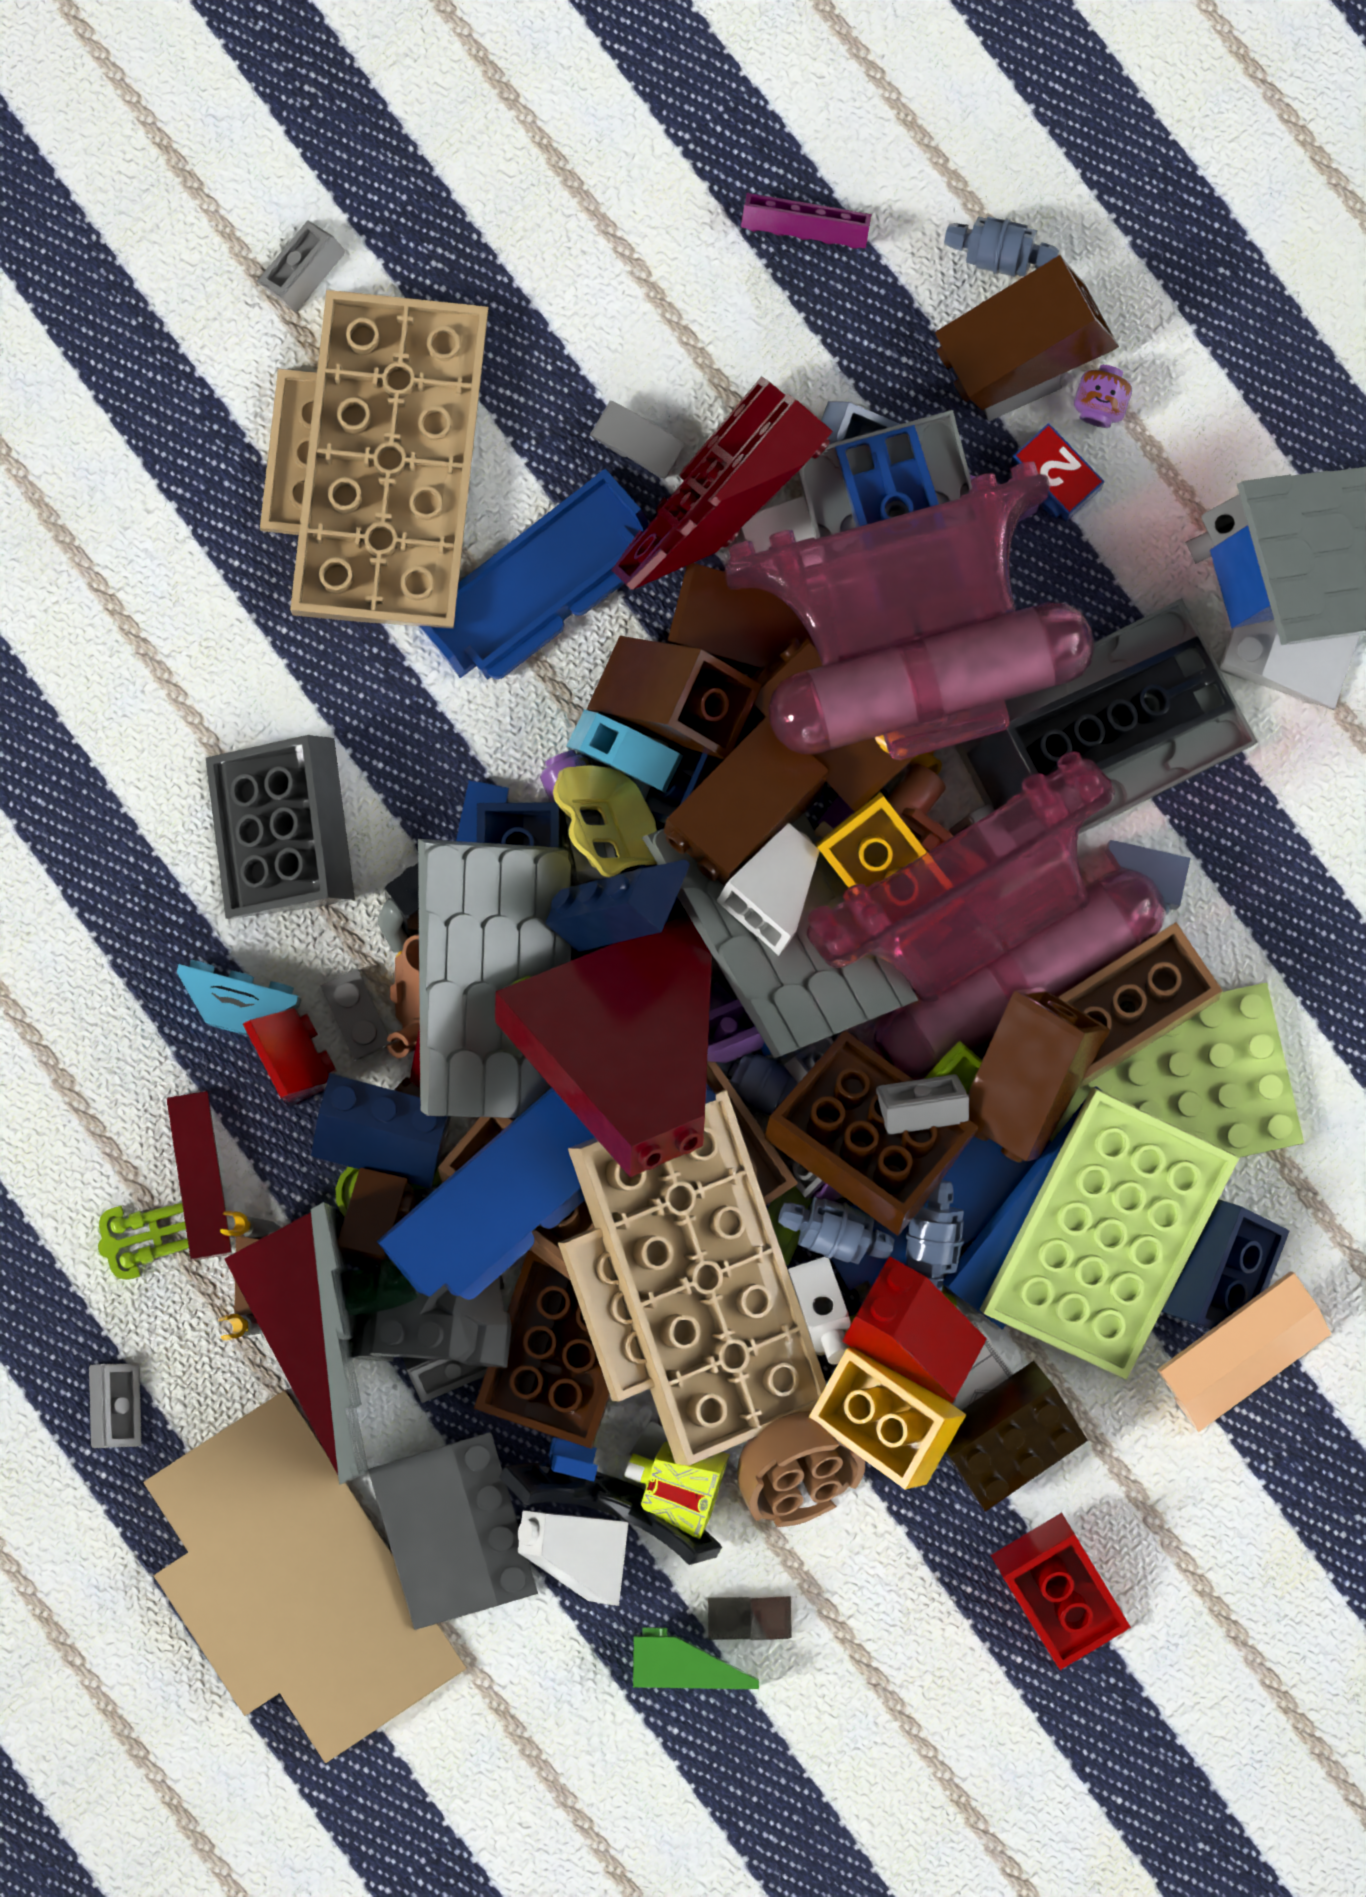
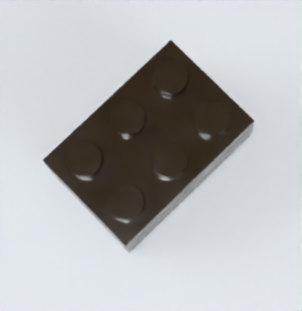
M1032 1361L961 1410L966 1416L948 1446L945 1455L965 1486L986 1512L1086 1443L1088 1439L1053 1383L1035 1361Z

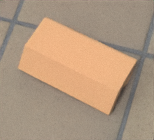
M1290 1271L1158 1368L1157 1371L1175 1394L1174 1399L1195 1429L1200 1432L1329 1337L1331 1332L1318 1305L1296 1274Z

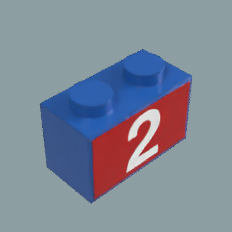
M1049 423L1013 455L1010 463L1014 467L1011 472L1016 480L1026 489L1032 486L1043 497L1040 500L1043 508L1054 518L1060 515L1065 522L1101 491L1105 483Z

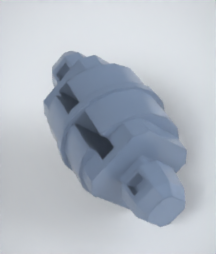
M978 216L973 229H968L969 225L949 224L944 243L950 248L962 251L963 248L968 249L966 263L975 265L978 269L991 271L995 275L1000 273L1016 277V275L1026 276L1031 264H1035L1037 269L1059 255V249L1053 245L1041 242L1040 245L1035 244L1037 230L1028 228V225L1012 222L1008 218L1003 220L990 216L987 218Z
M749 1053L742 1056L740 1063H737L736 1059L728 1063L716 1062L726 1078L731 1080V1085L745 1106L751 1108V1111L755 1113L758 1111L769 1117L798 1084L785 1066L779 1063V1060L769 1059L759 1053H756V1055Z
M941 1180L928 1198V1203H925L910 1221L909 1231L906 1232V1239H908L906 1266L920 1271L940 1291L942 1290L944 1280L941 1275L956 1272L960 1249L963 1245L964 1211L949 1206L950 1203H953L954 1189L952 1183L946 1180Z
M814 1197L807 1209H805L804 1205L790 1202L784 1203L779 1213V1223L797 1232V1230H800L798 1242L800 1246L822 1254L825 1258H835L847 1263L859 1264L866 1252H868L869 1256L888 1258L893 1250L894 1239L890 1235L877 1229L875 1232L873 1231L874 1218L862 1210L848 1206V1203L845 1202L838 1203L826 1198Z

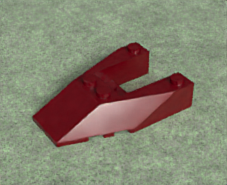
M761 376L679 474V477L684 480L668 500L664 497L655 508L658 513L656 518L644 532L639 530L612 568V571L631 590H634L710 556L721 547H728L736 539L740 529L810 458L816 459L825 451L830 442L828 437L833 431L798 400L788 393L785 395L770 381Z

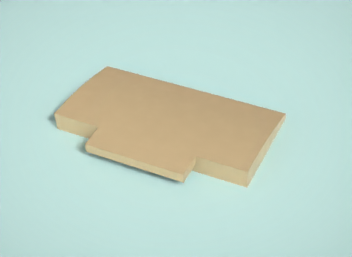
M326 290L317 373L278 369L260 522L261 531L299 535L290 608L292 615L454 629L488 307Z
M727 1090L715 1092L716 1100L705 1104L704 1141L702 1147L635 1176L629 1177L596 1138L568 1148L595 1228L563 1240L558 1244L612 1401L619 1402L650 1389L676 1464L690 1466L758 1436L769 1424L780 1417L796 1412L812 1411L826 1387V1382Z
M286 1390L263 1403L143 1482L188 1551V1553L153 1576L243 1715L246 1716L280 1693L325 1763L467 1669L439 1624L414 1630L392 1552L347 1483L339 1485L338 1475L321 1443Z

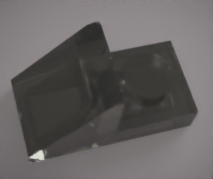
M791 1596L708 1597V1640L750 1639L751 1641L792 1638Z

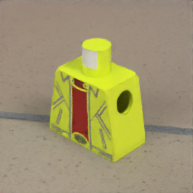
M666 1441L660 1448L655 1460L633 1453L628 1463L625 1477L647 1485L641 1503L644 1510L655 1514L671 1525L700 1539L711 1518L730 1454L720 1452L690 1466L676 1464L669 1443Z

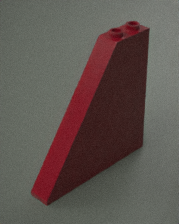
M688 914L666 922L660 933L614 943L496 991L495 1023L629 1177L654 1169L660 1164L681 1155L689 1154L703 1146L712 954Z

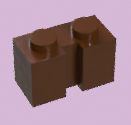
M364 1168L359 1169L338 1238V1246L344 1258L391 1268L393 1261L377 1243V1240L416 1207L417 1195L413 1193L414 1190L407 1178Z

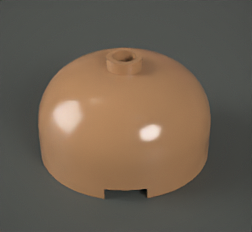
M812 1411L796 1412L773 1421L758 1436L746 1443L738 1461L737 1481L740 1492L755 1520L759 1521L761 1518L773 1520L776 1527L794 1526L808 1522L836 1508L837 1506L831 1499L842 1494L849 1486L854 1489L858 1487L865 1472V1460L832 1437L818 1422L809 1418ZM801 1481H803L812 1501L818 1504L799 1508L803 1503V1496L797 1485Z

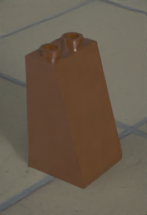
M1061 255L1053 258L935 332L941 344L936 349L940 359L948 370L954 368L958 379L953 381L958 393L965 402L972 400L981 410L1112 352L1119 347L1086 284Z
M692 563L686 566L668 637V644L702 649L737 671L753 675L762 666L769 668L779 659L778 652L794 637L799 640L806 633L821 648L823 639L831 641L836 617L829 615L831 608L829 603Z
M805 633L799 640L794 637L784 644L778 652L780 658L769 668L762 666L750 677L762 685L754 705L829 770L826 782L856 812L916 755L910 742L906 739L903 747L895 756H891L881 749L880 745L876 742L875 734L882 725L829 740L822 737L812 708L808 684L813 679L838 673L842 670Z
M619 636L586 710L599 713L645 736L726 759L737 742L762 685L702 649Z
M766 716L667 818L664 833L667 835L666 840L680 854L686 852L698 862L697 867L706 878L713 882L718 880L725 886L788 823L792 825L820 798L829 770Z
M1042 987L1015 990L968 1092V1120L978 1126L974 1137L983 1141L993 1140L1002 1146L1000 1151L1005 1156L1019 1163H1022L1023 1160L1030 1161L1040 1158L1110 1029Z

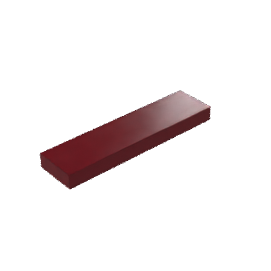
M208 1092L168 1097L166 1099L191 1261L231 1255L233 1253L230 1236L224 1235L220 1231V1229L229 1230L227 1215H223L226 1207Z

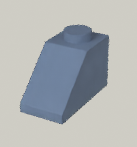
M1110 840L1107 843L1105 850L1107 857L1137 902L1145 903V910L1168 915L1169 909L1177 910L1180 907L1191 858Z

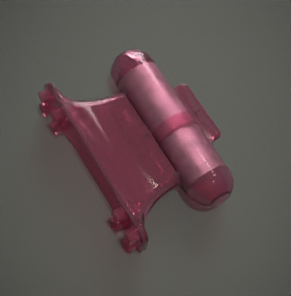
M1026 462L1011 469L1013 478L1009 479L1007 483L1000 485L997 484L994 473L977 476L970 481L972 489L968 494L961 495L960 499L818 539L812 537L796 542L793 530L780 531L769 537L771 544L768 548L769 550L759 553L755 552L752 541L741 542L728 549L731 557L728 559L729 564L725 567L727 586L732 590L757 588L779 597L803 623L818 651L823 665L793 674L782 680L772 693L768 707L770 725L776 737L788 749L800 754H818L883 735L890 756L896 760L906 759L1004 731L1010 725V717L1005 700L1065 684L1084 674L1092 662L1095 645L1092 629L1083 614L1074 607L1061 602H1047L1016 611L1012 595L1009 558L1014 530L1019 519L1026 511L1047 499L1050 488L1048 476L1045 474L1038 475L1035 462Z
M1070 752L1063 755L1057 763L1059 769L1046 777L1043 774L1029 776L1022 783L1024 791L1009 799L1007 804L884 880L876 881L868 887L864 884L853 885L845 891L843 895L844 902L833 909H830L828 906L817 907L808 915L810 926L807 929V937L827 965L833 968H842L856 962L865 955H874L882 958L897 969L914 989V994L918 1001L881 1015L876 1020L872 1033L875 1052L913 1080L924 1079L960 1041L972 1052L985 1044L989 1048L1015 990L1042 987L1059 997L1161 931L1166 917L1164 898L1159 887L1150 877L1139 871L1122 867L1105 873L1086 886L1083 882L1077 856V841L1080 828L1087 818L1111 803L1115 795V789L1110 779L1099 767L1089 759H1082L1080 753Z

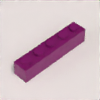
M747 193L741 227L751 231L772 232L778 236L789 235L802 240L812 239L826 244L836 243L847 245L850 248L866 249L872 214Z

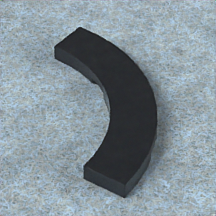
M524 1463L505 1466L499 1477L525 1505L544 1502L569 1503L609 1513L653 1535L677 1553L688 1565L717 1558L722 1549L721 1544L706 1530H704L701 1538L698 1539L655 1514L644 1510L641 1506L645 1493L644 1489L598 1471L593 1482L554 1472L551 1470L549 1463Z

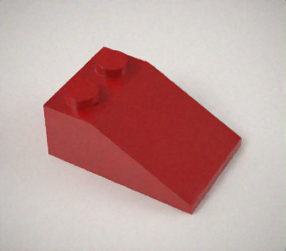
M292 1008L243 1023L280 1098L291 1107L325 1090L329 1073L337 1072L327 1050L318 1052L312 1038L318 1036V1033L307 1013L300 1017L298 1011Z
M889 1256L842 1342L948 1402L953 1403L987 1338L926 1276Z
M1062 1512L990 1555L1059 1670H1062L1131 1628Z

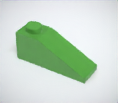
M643 1627L642 1635H634L633 1687L759 1689L758 1678L678 1636L667 1635L668 1628Z

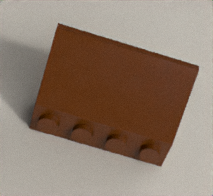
M844 1030L771 1114L764 1138L898 1236L926 1203L975 1135L978 1126L968 1120L955 1125L931 1126L929 1129L910 1132L904 1130L903 1133L888 1134L876 1087L914 1080Z
M528 1250L507 1310L512 1325L507 1368H487L474 1409L592 1449L610 1398V1393L571 1280L535 1253Z

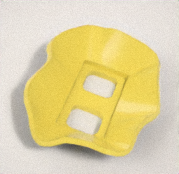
M599 766L566 767L559 771L553 789L555 802L571 818L569 837L578 851L586 856L592 867H596L604 877H612L628 867L657 864L642 839L643 836L657 831L655 819L639 788L630 778L615 769ZM580 810L599 811L605 825L586 824ZM593 842H609L613 844L618 857L602 858L598 856Z

